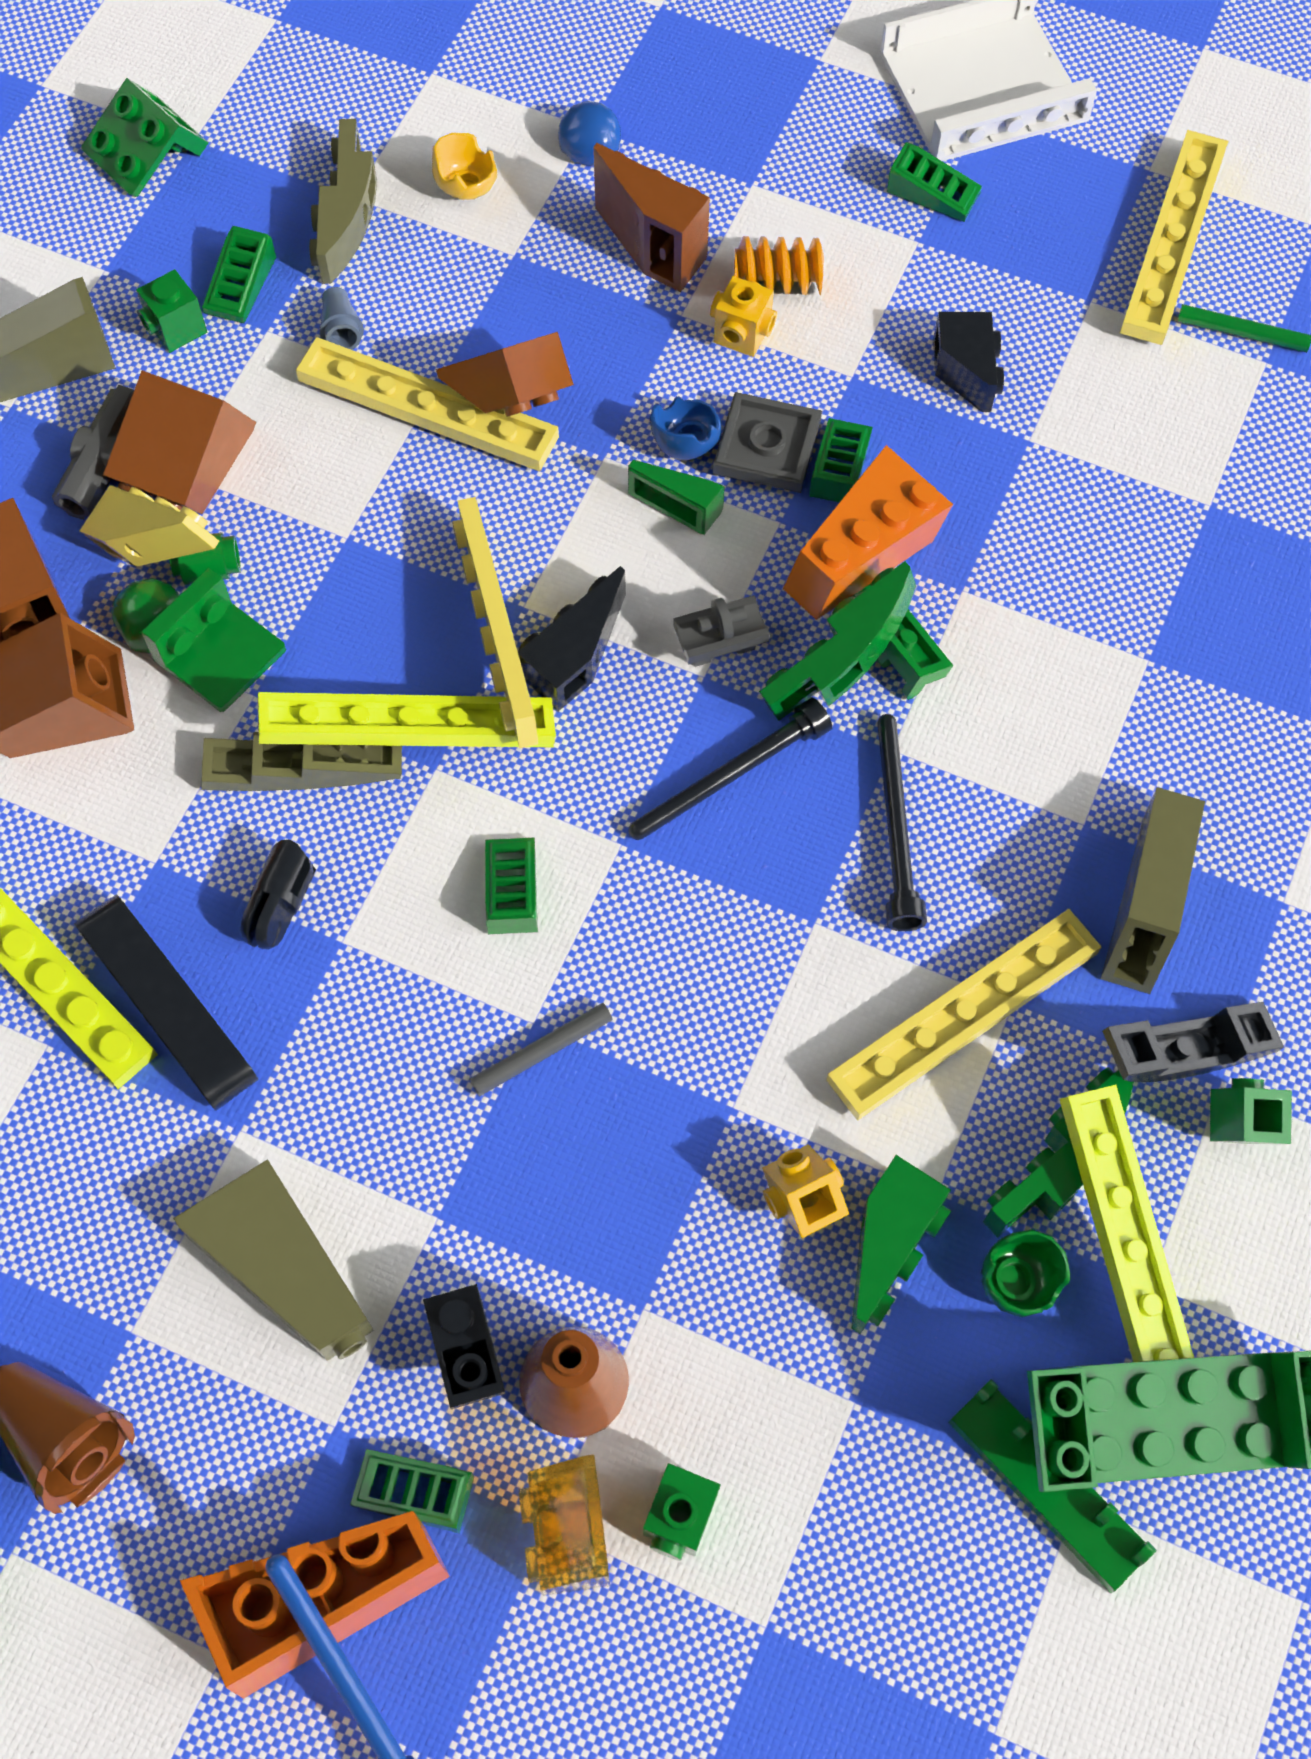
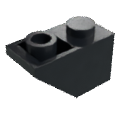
M938 312L933 337L935 376L981 412H991L995 394H1002L1004 386L1003 367H996V358H999L1001 351L1000 330H993L992 312Z
M477 1284L423 1299L450 1409L505 1394L493 1340Z

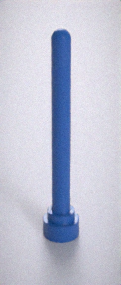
M281 1554L271 1556L265 1566L267 1575L377 1758L414 1759L413 1756H405L288 1559Z

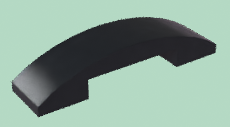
M1264 1002L1226 1007L1212 1017L1151 1026L1149 1020L1109 1026L1102 1031L1122 1079L1130 1082H1158L1200 1075L1246 1063L1276 1053L1284 1048Z

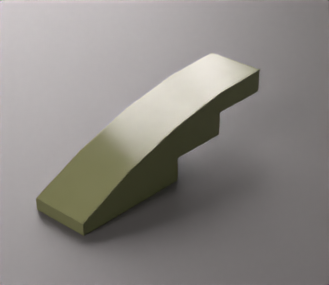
M253 732V740L204 738L201 790H306L401 779L402 746L259 744L258 732Z

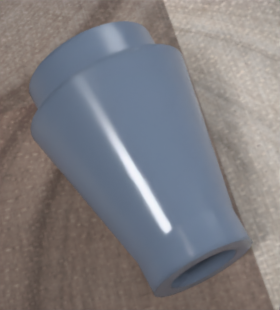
M331 287L322 295L323 307L320 337L326 341L353 350L359 345L363 336V324L350 303L347 292L340 287Z

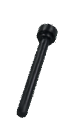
M813 697L794 708L795 714L789 717L790 722L632 822L628 829L629 835L635 840L644 839L799 739L806 741L809 738L816 740L831 731L832 722L825 708Z
M883 714L879 717L877 725L894 893L889 897L890 901L885 905L887 927L891 930L900 932L914 931L927 924L926 904L920 898L919 893L914 891L897 722L893 715Z

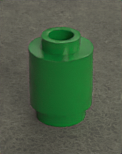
M222 532L212 533L211 535L219 540L215 549L169 559L173 576H181L184 585L192 584L208 568L220 575L223 580L230 579V574L241 573L236 537H224Z

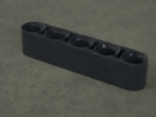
M117 894L74 923L86 942L215 1111L259 1080L241 1053Z

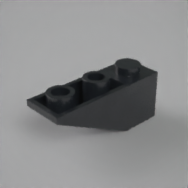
M621 566L608 577L605 575L599 577L590 586L588 593L574 605L568 604L564 606L555 616L553 623L541 633H533L528 636L519 648L518 656L525 682L540 696L551 697L552 706L558 712L593 683L626 596L625 569Z

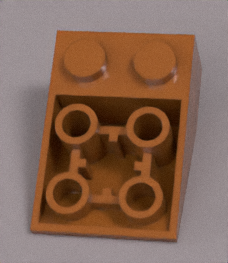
M596 143L593 147L595 209L644 275L681 292L707 259L710 197L702 194L696 188L688 187L665 176L656 169L648 168L626 157L619 151H613Z

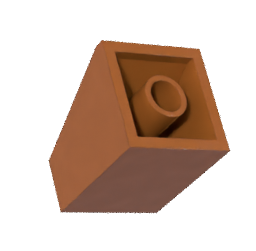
M142 370L103 475L119 482L117 488L127 492L131 487H135L145 494L165 499L179 510L185 506L194 512L203 514L254 431L257 422L224 400Z
M14 498L0 503V642L58 613H62L70 618Z
M58 613L0 642L1 754L9 758H15L119 736L135 730L121 648L62 613Z

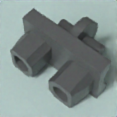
M754 595L726 603L723 598H717L711 601V608L673 618V626L688 665L692 664L694 667L710 663L712 658L728 653L737 652L742 654L755 650L756 645L770 641L769 630L764 624Z

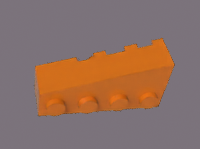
M886 445L802 548L783 590L813 618L819 619L834 609L841 601L853 596L871 584L880 572L887 568H895L932 543L953 504Z
M414 1511L341 1532L338 1537L314 1544L306 1542L287 1548V1552L281 1553L290 1562L338 1643L450 1577L425 1526ZM270 1557L257 1561L250 1559L228 1566L229 1569L204 1577L196 1575L180 1580L225 1687L243 1699L316 1656L266 1573L265 1566Z

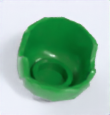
M149 578L132 582L118 592L112 603V620L130 649L150 653L141 631L179 596L178 592L170 584Z
M1033 1229L1014 1232L999 1239L989 1250L981 1270L983 1275L981 1282L988 1298L1001 1311L1019 1317L1042 1313L1043 1310L1053 1307L1062 1289L1069 1284L1071 1276L1067 1254L1052 1236Z

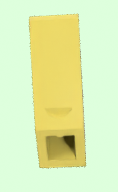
M109 485L79 530L112 557L136 567L215 549L219 540L204 529L208 522L193 510L185 506L179 510L173 504L158 496L153 500L135 487H131L127 492L112 485Z

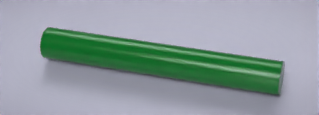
M1185 304L1181 305L1177 322L1306 353L1311 344L1310 334Z

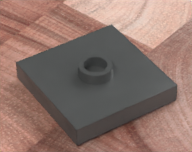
M735 392L713 463V474L801 493L819 430L822 411Z

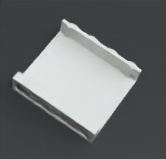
M971 0L884 23L880 57L931 155L941 161L1089 121L1097 89L1091 78L1072 83L1033 14L1036 0Z

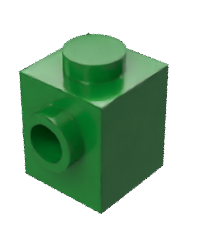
M175 269L136 289L142 308L137 310V314L143 326L150 335L156 334L169 353L208 333L197 297Z
M1232 1078L1231 1088L1211 1089L1210 1142L1291 1144L1292 1090L1264 1089L1263 1079Z
M668 1463L643 1527V1535L652 1539L649 1548L678 1561L682 1560L684 1552L696 1556L721 1484Z

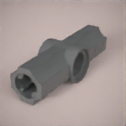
M118 385L116 389H110L91 426H82L75 433L70 448L71 462L52 495L55 505L66 511L68 515L84 520L86 516L91 514L105 492L111 479L104 476L103 473L132 398L133 389Z

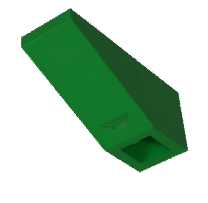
M895 1155L870 1193L862 1211L851 1329L860 1335L869 1321L877 1327L880 1325L895 1301V1298L887 1294L897 1277L906 1282L908 1281L924 1255L915 1248L925 1233L935 1238L951 1212L950 1209L943 1206L951 1189L898 1155Z

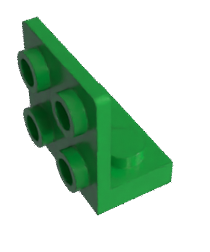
M126 78L82 144L81 149L128 194L138 197L171 148L178 153L185 148L200 157L209 142L160 97Z
M210 568L200 575L141 631L153 660L219 712L226 711L286 652L283 641L232 604L223 578Z

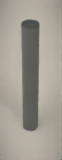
M604 1003L597 1005L471 1077L469 1080L479 1097L611 1022L613 1019Z

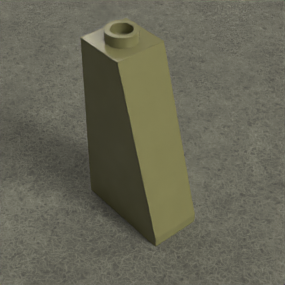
M83 277L73 279L0 318V402L116 369Z
M1156 787L1142 821L1103 967L1102 980L1147 994L1151 993L1180 931L1205 801Z
M268 1159L173 1218L181 1231L193 1244L327 1361L334 1356H337L338 1359H344L354 1354L366 1344L365 1336L374 1331Z

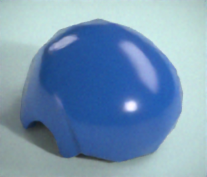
M584 101L573 105L561 118L559 124L558 139L560 149L574 163L586 166L594 165L593 147L596 143L613 151H618L621 142V127L616 115L610 108L599 102Z
M676 396L669 407L662 409L661 405L656 403L652 408L650 415L652 435L660 451L676 460H691L704 455L716 446L721 437V419L715 408L701 400H683L681 397Z

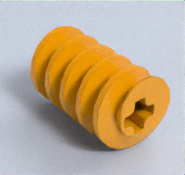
M743 236L738 249L735 248L734 276L756 283L763 281L765 287L774 290L777 281H781L785 294H790L794 282H798L802 295H807L811 283L816 282L819 295H821L824 255L820 239L813 238L808 250H805L802 238L795 237L791 249L788 250L784 237H778L774 248L770 249L767 237L761 236L756 249H753L749 236Z

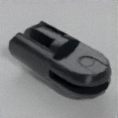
M290 839L280 840L273 846L251 891V898L244 911L240 931L243 940L253 947L258 946L261 949H271L280 943L293 915L298 912L316 871V868L300 846Z

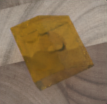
M594 1454L529 1471V1487L519 1489L522 1523H533L536 1545L525 1547L529 1583L540 1582V1591L543 1596L611 1586Z

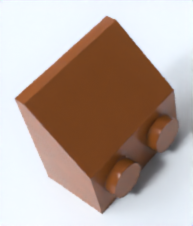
M558 332L436 369L438 378L484 413L504 409L506 417L532 409L530 400L533 407L559 400L557 391L574 385Z

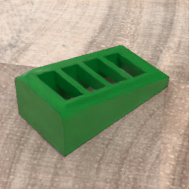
M908 142L904 144L890 169L887 192L963 222H965L982 189V186L920 147ZM940 185L946 187L944 192L938 190ZM955 192L962 193L958 202L952 198Z
M238 226L231 227L223 244L202 306L205 314L245 323L276 259L272 238L268 234ZM240 264L250 267V269L239 267L237 265ZM230 280H233V281H237V282L244 283L245 285L243 286V285L231 283V282H229V281H230ZM225 294L240 298L239 302L223 299L222 296Z
M832 418L828 419L811 479L810 497L840 503L861 477L873 427ZM839 434L859 438L860 441L836 437L834 435ZM836 445L856 449L857 452L854 453L840 449L831 448V446ZM829 457H832V458H836V459L851 461V462H854V463H853V465H852V464H847V463H842V462H837V461L828 460V458H829ZM826 469H829V470H834V471L849 473V474H850V477H849V476H844V475L835 474V473L825 472V470H826Z
M632 460L628 465L629 495L694 531L705 535L721 514L725 491L723 485L637 460Z
M535 837L485 840V904L488 935L538 932ZM525 852V859L496 860V853ZM525 869V875L497 876V870ZM525 885L526 891L497 892L498 886ZM526 901V907L498 908V903Z
M366 1449L350 1505L392 1517L414 1511L424 1525L460 1534L474 1475L472 1472ZM378 1466L388 1468L381 1497L380 1499L371 1498L369 1496ZM403 1471L409 1473L401 1504L391 1502L399 1472ZM420 1476L430 1478L422 1509L412 1507ZM441 1481L451 1483L443 1513L434 1511Z

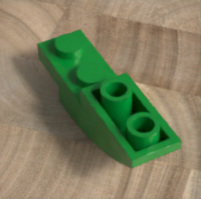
M906 561L895 569L891 567L880 572L873 579L871 586L857 597L851 596L841 601L834 608L832 615L827 618L834 636L829 640L823 639L816 642L807 650L804 659L790 669L783 668L777 671L768 679L766 687L759 692L778 721L816 693L820 695L827 706H830L846 693L884 652L897 632L909 608L916 588L912 570Z
M1107 1067L1087 1085L1086 1089L1092 1091L1116 1085L1125 1114L1134 1082L1123 1080L1119 1070L1114 1073L1110 1067ZM1062 1107L1049 1118V1121L1054 1125L1044 1140L1049 1147L1039 1153L1026 1166L1030 1175L1018 1186L1011 1180L1007 1181L987 1200L992 1208L983 1223L997 1238L1035 1205L1051 1220L1071 1201L1083 1186Z

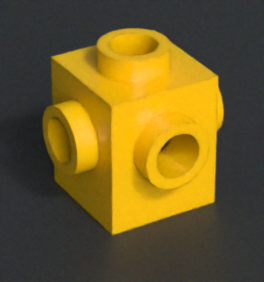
M732 276L725 291H718L711 305L710 316L715 318L714 343L754 357L764 337L770 336L776 322L777 311L772 310L774 290L763 287L759 283Z
M809 1144L801 1148L788 1150L781 1154L776 1161L762 1167L769 1188L763 1190V1196L771 1213L777 1220L784 1217L801 1238L849 1215L840 1189L844 1186V1182L836 1164L830 1157L823 1160Z

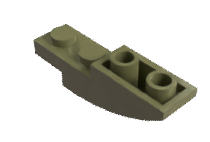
M339 119L338 137L331 138L333 164H337V170L330 171V186H319V202L316 205H311L312 228L314 232H317V239H310V260L312 266H319L322 284H331L355 255L366 234L376 200L377 177L372 151H361L356 119Z

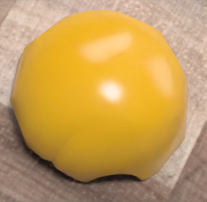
M450 133L442 136L432 148L433 178L440 189L454 198L460 200L476 199L485 195L497 179L493 152L489 150L487 153H484L479 148L476 137L469 133Z

